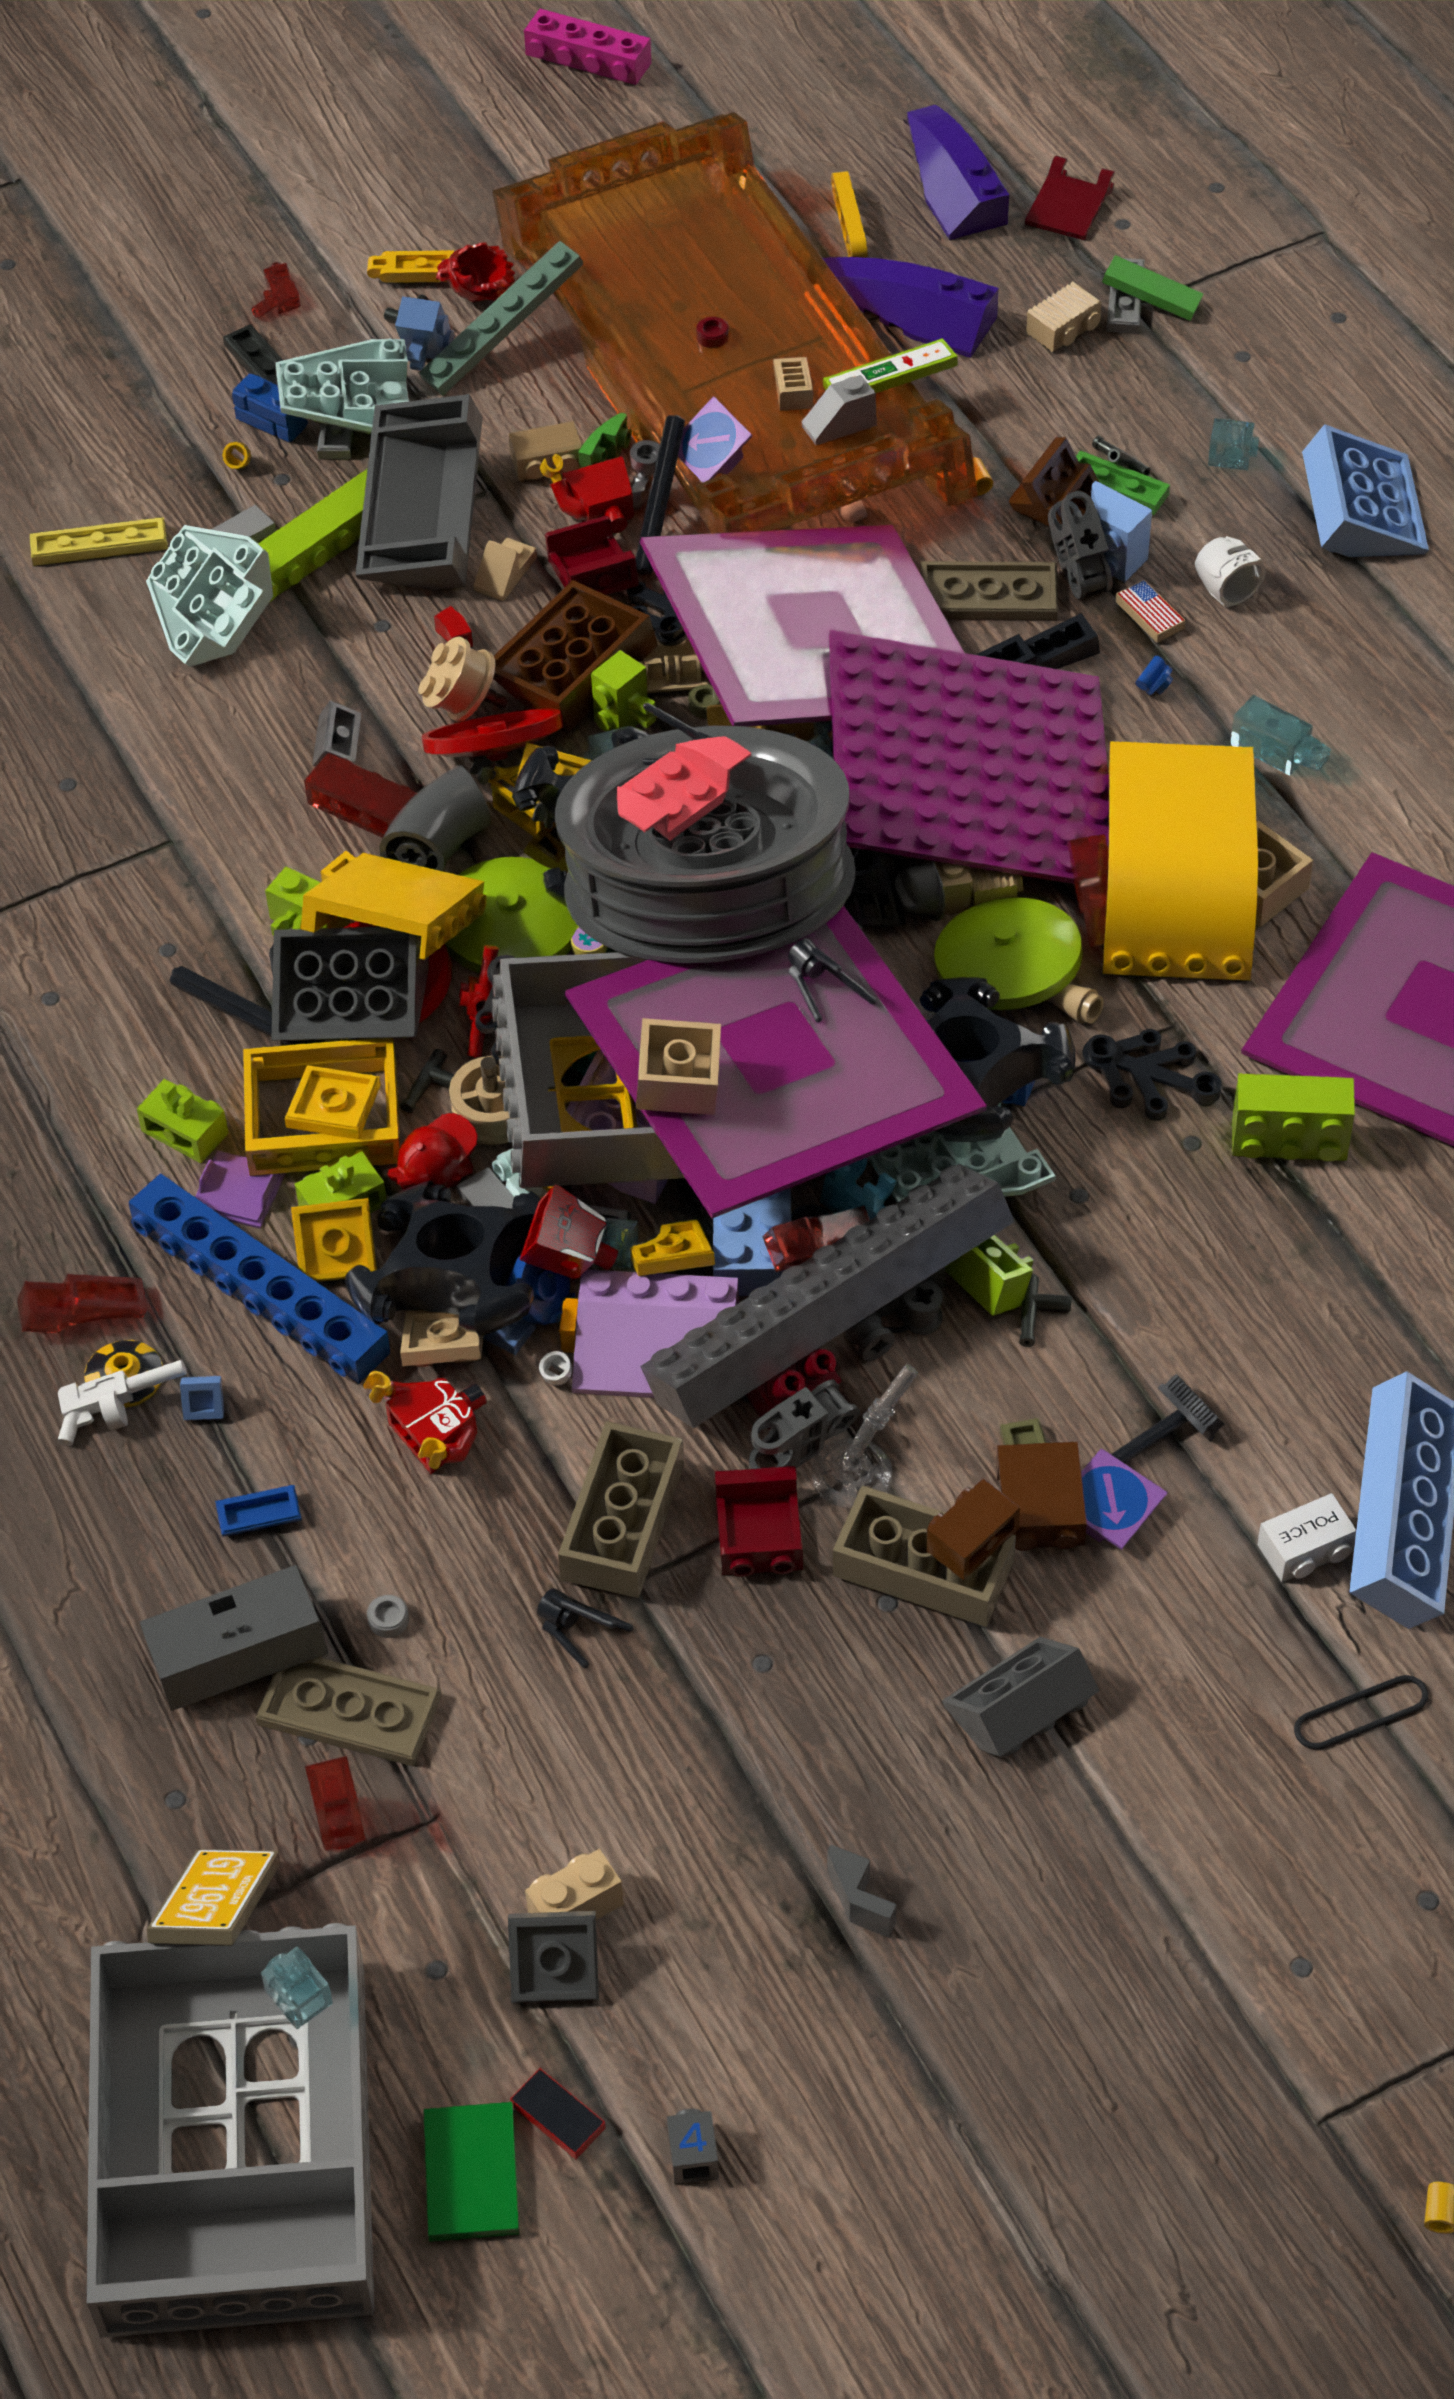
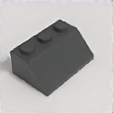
M1039 1637L942 1700V1703L980 1750L1004 1757L1017 1752L1022 1747V1742L1034 1734H1042L1053 1728L1055 1720L1064 1714L1082 1709L1087 1705L1088 1699L1099 1692V1689L1079 1648Z

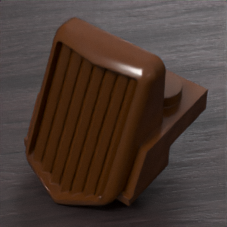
M1056 437L1010 497L1009 503L1013 510L1049 526L1048 513L1054 504L1062 501L1067 495L1075 491L1084 492L1091 497L1092 484L1095 481L1099 482L1090 464L1079 463L1067 438ZM1078 498L1071 499L1070 501L1075 503L1082 515H1084L1086 511L1084 502ZM1061 507L1056 511V519L1060 524H1062Z

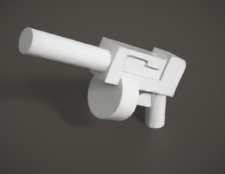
M178 1360L129 1378L121 1370L83 1383L80 1386L72 1383L61 1387L58 1391V1397L64 1421L57 1440L58 1443L72 1446L77 1429L91 1424L94 1421L92 1414L102 1412L105 1423L111 1431L127 1426V1414L123 1404L133 1401L132 1393L186 1375L187 1371L183 1360Z

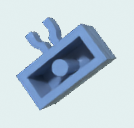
M402 296L395 328L400 339H405L410 369L421 371L425 366L426 358L434 359L454 340V330H451L448 315H445L440 302Z

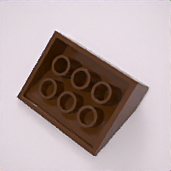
M572 580L494 655L495 671L493 680L528 709H559L563 720V727L560 730L569 733L593 709L591 673L620 650L636 661L642 662L643 658H646L658 646L650 616Z

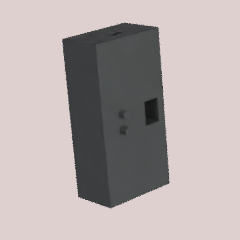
M296 1565L139 1622L171 1711L329 1653L319 1619Z

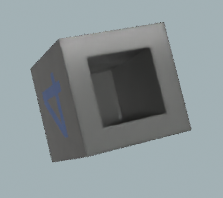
M684 2109L676 2113V2115L667 2116L674 2184L719 2179L712 2112H701L699 2109Z

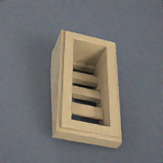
M807 358L773 359L780 411L812 409L813 388Z

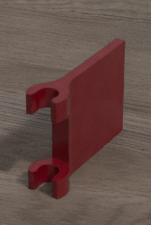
M1055 156L1047 178L1025 218V225L1085 240L1103 202L1113 191L1115 183L1111 181L1115 171L1102 168L1097 183L1094 184L1066 176L1067 170H1064V167L1067 163V158Z

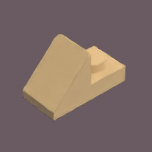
M506 538L502 544L489 540L475 579L474 591L504 601L536 560V548L510 538Z

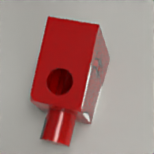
M555 1184L538 1202L520 1260L575 1279L579 1278L592 1264L608 1271L617 1258L618 1249L601 1241L606 1226L605 1218Z

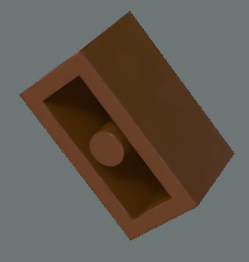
M983 1478L973 1488L968 1487L964 1489L957 1497L955 1505L945 1514L939 1513L931 1520L927 1527V1552L964 1581L1019 1529L1020 1507Z

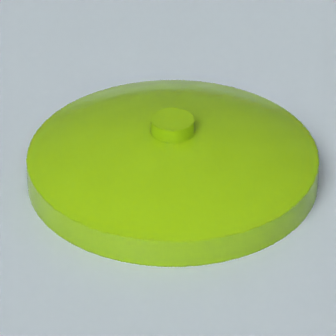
M501 857L480 862L458 874L484 881L483 894L487 897V903L482 916H479L468 927H465L454 938L445 943L449 955L462 966L477 973L481 971L483 951L486 945L498 947V956L511 955L515 958L567 955L571 950V938L575 934L578 925L572 919L567 907L556 901L545 891L543 873L551 868L531 858Z
M1020 897L986 901L961 912L942 930L936 941L934 951L939 980L957 977L985 978L989 984L996 988L1000 997L994 1007L987 1008L991 1010L1024 1008L1041 1003L1058 994L1076 976L1081 966L1083 954L1079 929L1067 913L1050 903Z

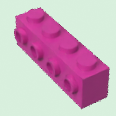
M539 9L524 29L526 55L637 85L652 63L651 38L548 10Z

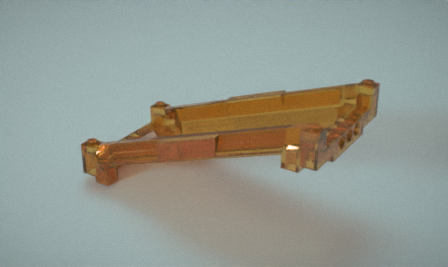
M735 112L726 115L721 114L676 130L665 121L548 159L550 172L492 191L503 248L513 259H530L534 265L559 241L581 257L584 264L553 294L580 333L587 369L617 414H627L628 428L631 429L632 436L636 442L651 440L660 444L665 419L668 415H679L685 419L686 426L713 396L753 435L741 448L744 457L728 474L718 473L713 479L702 482L679 457L677 459L674 475L699 511L702 520L712 534L777 531L921 478L931 492L947 506L960 505L967 499L978 496L970 435L955 424L953 410L939 399L926 403L912 382L876 393L877 426L819 445H815L802 428V421L811 409L780 411L773 359L807 358L812 381L814 406L826 391L823 388V378L891 356V353L817 250L813 248L754 167L748 123ZM649 151L647 158L641 161L643 155ZM620 161L618 168L612 171L613 166ZM591 171L590 176L583 181L585 174ZM706 317L724 319L729 325L728 342L718 348L702 346L696 338L698 322Z

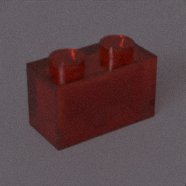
M347 1756L305 1766L324 1850L332 1848L347 1849L355 1845L356 1842L366 1840Z

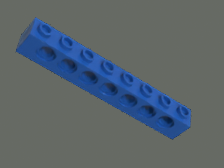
M160 1173L128 1202L132 1216L131 1224L139 1234L144 1237L149 1235L159 1242L166 1253L182 1258L197 1275H206L215 1282L216 1286L228 1296L234 1295L240 1299L252 1314L264 1316L272 1322V1325L279 1333L284 1336L290 1335L298 1340L310 1355H319L329 1362L331 1368L340 1376L345 1377L347 1375L359 1384L391 1353L388 1333L378 1324L375 1325L358 1310Z

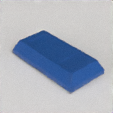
M295 1485L215 1501L222 1537L302 1520Z

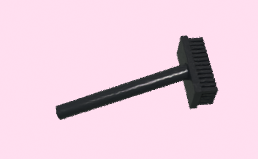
M1175 1374L1165 1385L1162 1383L1158 1389L1176 1406L1177 1410L1111 1455L1126 1464L1188 1421L1211 1442L1215 1438L1214 1434L1225 1423Z

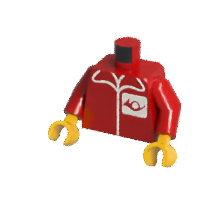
M373 1371L368 1375L363 1387L365 1389H372L369 1395L370 1400L373 1403H380L383 1398L387 1400L385 1405L389 1425L430 1474L436 1472L446 1463L462 1462L466 1459L477 1435L474 1411L487 1404L486 1397L477 1384H473L457 1393L444 1378H438L431 1382L402 1383L390 1381L387 1375L379 1371Z

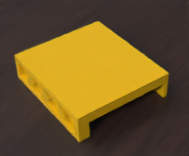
M362 853L303 895L301 930L315 933L339 916L422 936L419 958L425 960L465 927H468L479 916L483 915L487 903V897L483 894L484 881Z

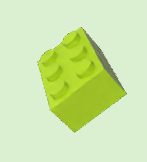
M1238 1073L1232 1116V1156L1284 1158L1287 1160L1316 1159L1328 1162L1336 1160L1347 1161L1355 1116L1354 1078Z

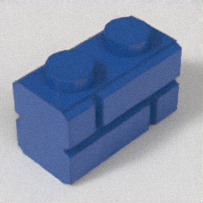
M248 374L233 389L232 398L233 404H235L236 419L271 435H276L287 442H292L307 427L308 419L281 413L277 384L267 381L260 376Z

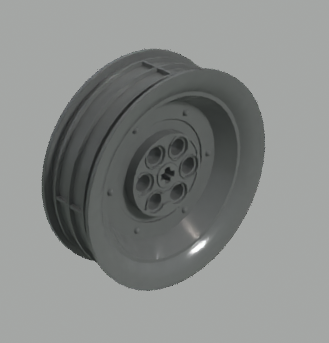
M743 726L692 727L711 737L725 736L751 752V756L730 771L729 789L723 803L671 841L654 828L644 833L638 827L618 815L616 798L617 786L621 787L649 767L643 764L644 758L660 759L669 752H675L676 744L692 740L690 736L679 729L639 738L603 753L581 768L562 789L555 808V823L558 835L565 845L568 873L564 884V895L567 909L579 928L591 938L609 948L631 956L663 962L709 963L741 959L769 952L793 943L823 926L843 907L854 886L855 864L852 852L846 843L847 832L844 820L850 801L846 776L840 766L828 754L794 736Z

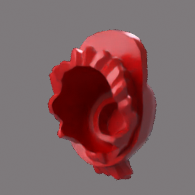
M481 242L474 246L468 244L464 248L452 253L449 259H444L438 264L437 269L439 271L436 274V280H440V282L447 281L453 291L466 300L472 302L485 299L496 301L515 283L513 276L515 272L512 270L514 264L507 261L508 256L505 254V250L500 249L498 245L488 246L486 242Z
M452 1112L442 1114L428 1126H422L413 1130L403 1141L399 1149L397 1167L389 1169L387 1175L391 1181L397 1182L403 1189L430 1180L434 1184L455 1187L459 1184L462 1177L473 1173V1165L469 1156L475 1150L478 1140L474 1126L466 1118Z

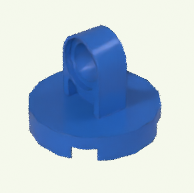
M519 1256L504 1286L526 1283L533 1288L534 1300L529 1314L524 1316L523 1319L528 1323L536 1325L560 1322L563 1301H565V1298H575V1293H570L569 1279L572 1278L525 1263L520 1260L521 1256Z

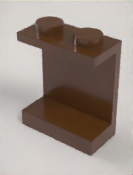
M1078 1441L997 1445L996 1474L997 1480H1000L1001 1493L1020 1507L1019 1529L1013 1534L1016 1535L1015 1549L1019 1551H1028L1040 1547L1070 1549L1075 1546L1085 1545L1087 1522Z

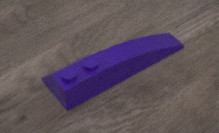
M937 105L907 112L912 142L915 146L916 161L920 169L921 183H923L925 202L948 239L952 240L1008 225L1009 193L985 155L963 127Z
M827 257L820 260L809 276V283L840 300L844 298L854 302V308L863 313L869 310L879 316L881 323L889 327L892 324L903 329V335L910 339L927 344L943 338L954 353L969 358L972 357L998 315L999 288L918 264L880 258Z

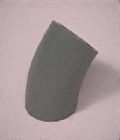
M458 765L436 778L419 791L400 810L379 845L381 857L443 871L451 856L465 842L491 825V816L486 801L474 779L464 767Z

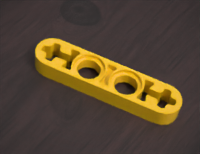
M834 172L831 174L832 193L848 257L868 258L866 237L849 172Z

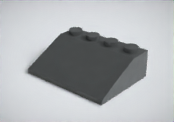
M380 926L320 928L315 933L301 929L274 930L271 1040L309 1041L417 1038L429 972V957L425 960L419 958L422 936Z

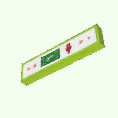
M942 338L823 378V388L827 390L831 384L843 381L849 377L862 375L876 394L958 366V356Z

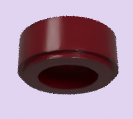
M706 317L700 320L696 326L698 343L707 348H718L725 345L729 340L728 323L719 317Z

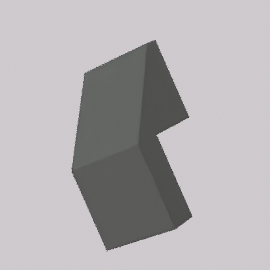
M830 1844L827 1851V1872L849 1922L890 1938L896 1925L897 1904L865 1892L870 1880V1859Z

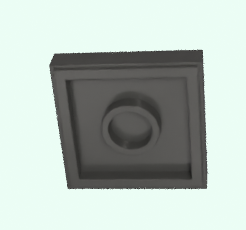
M596 1911L508 1914L511 2003L599 2000Z

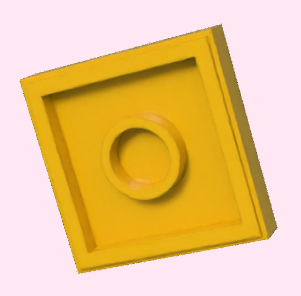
M307 1065L286 1114V1128L359 1139L380 1089V1076Z
M368 1198L291 1207L298 1269L316 1282L345 1279L346 1274L351 1268L357 1265L365 1266L371 1272L377 1270Z

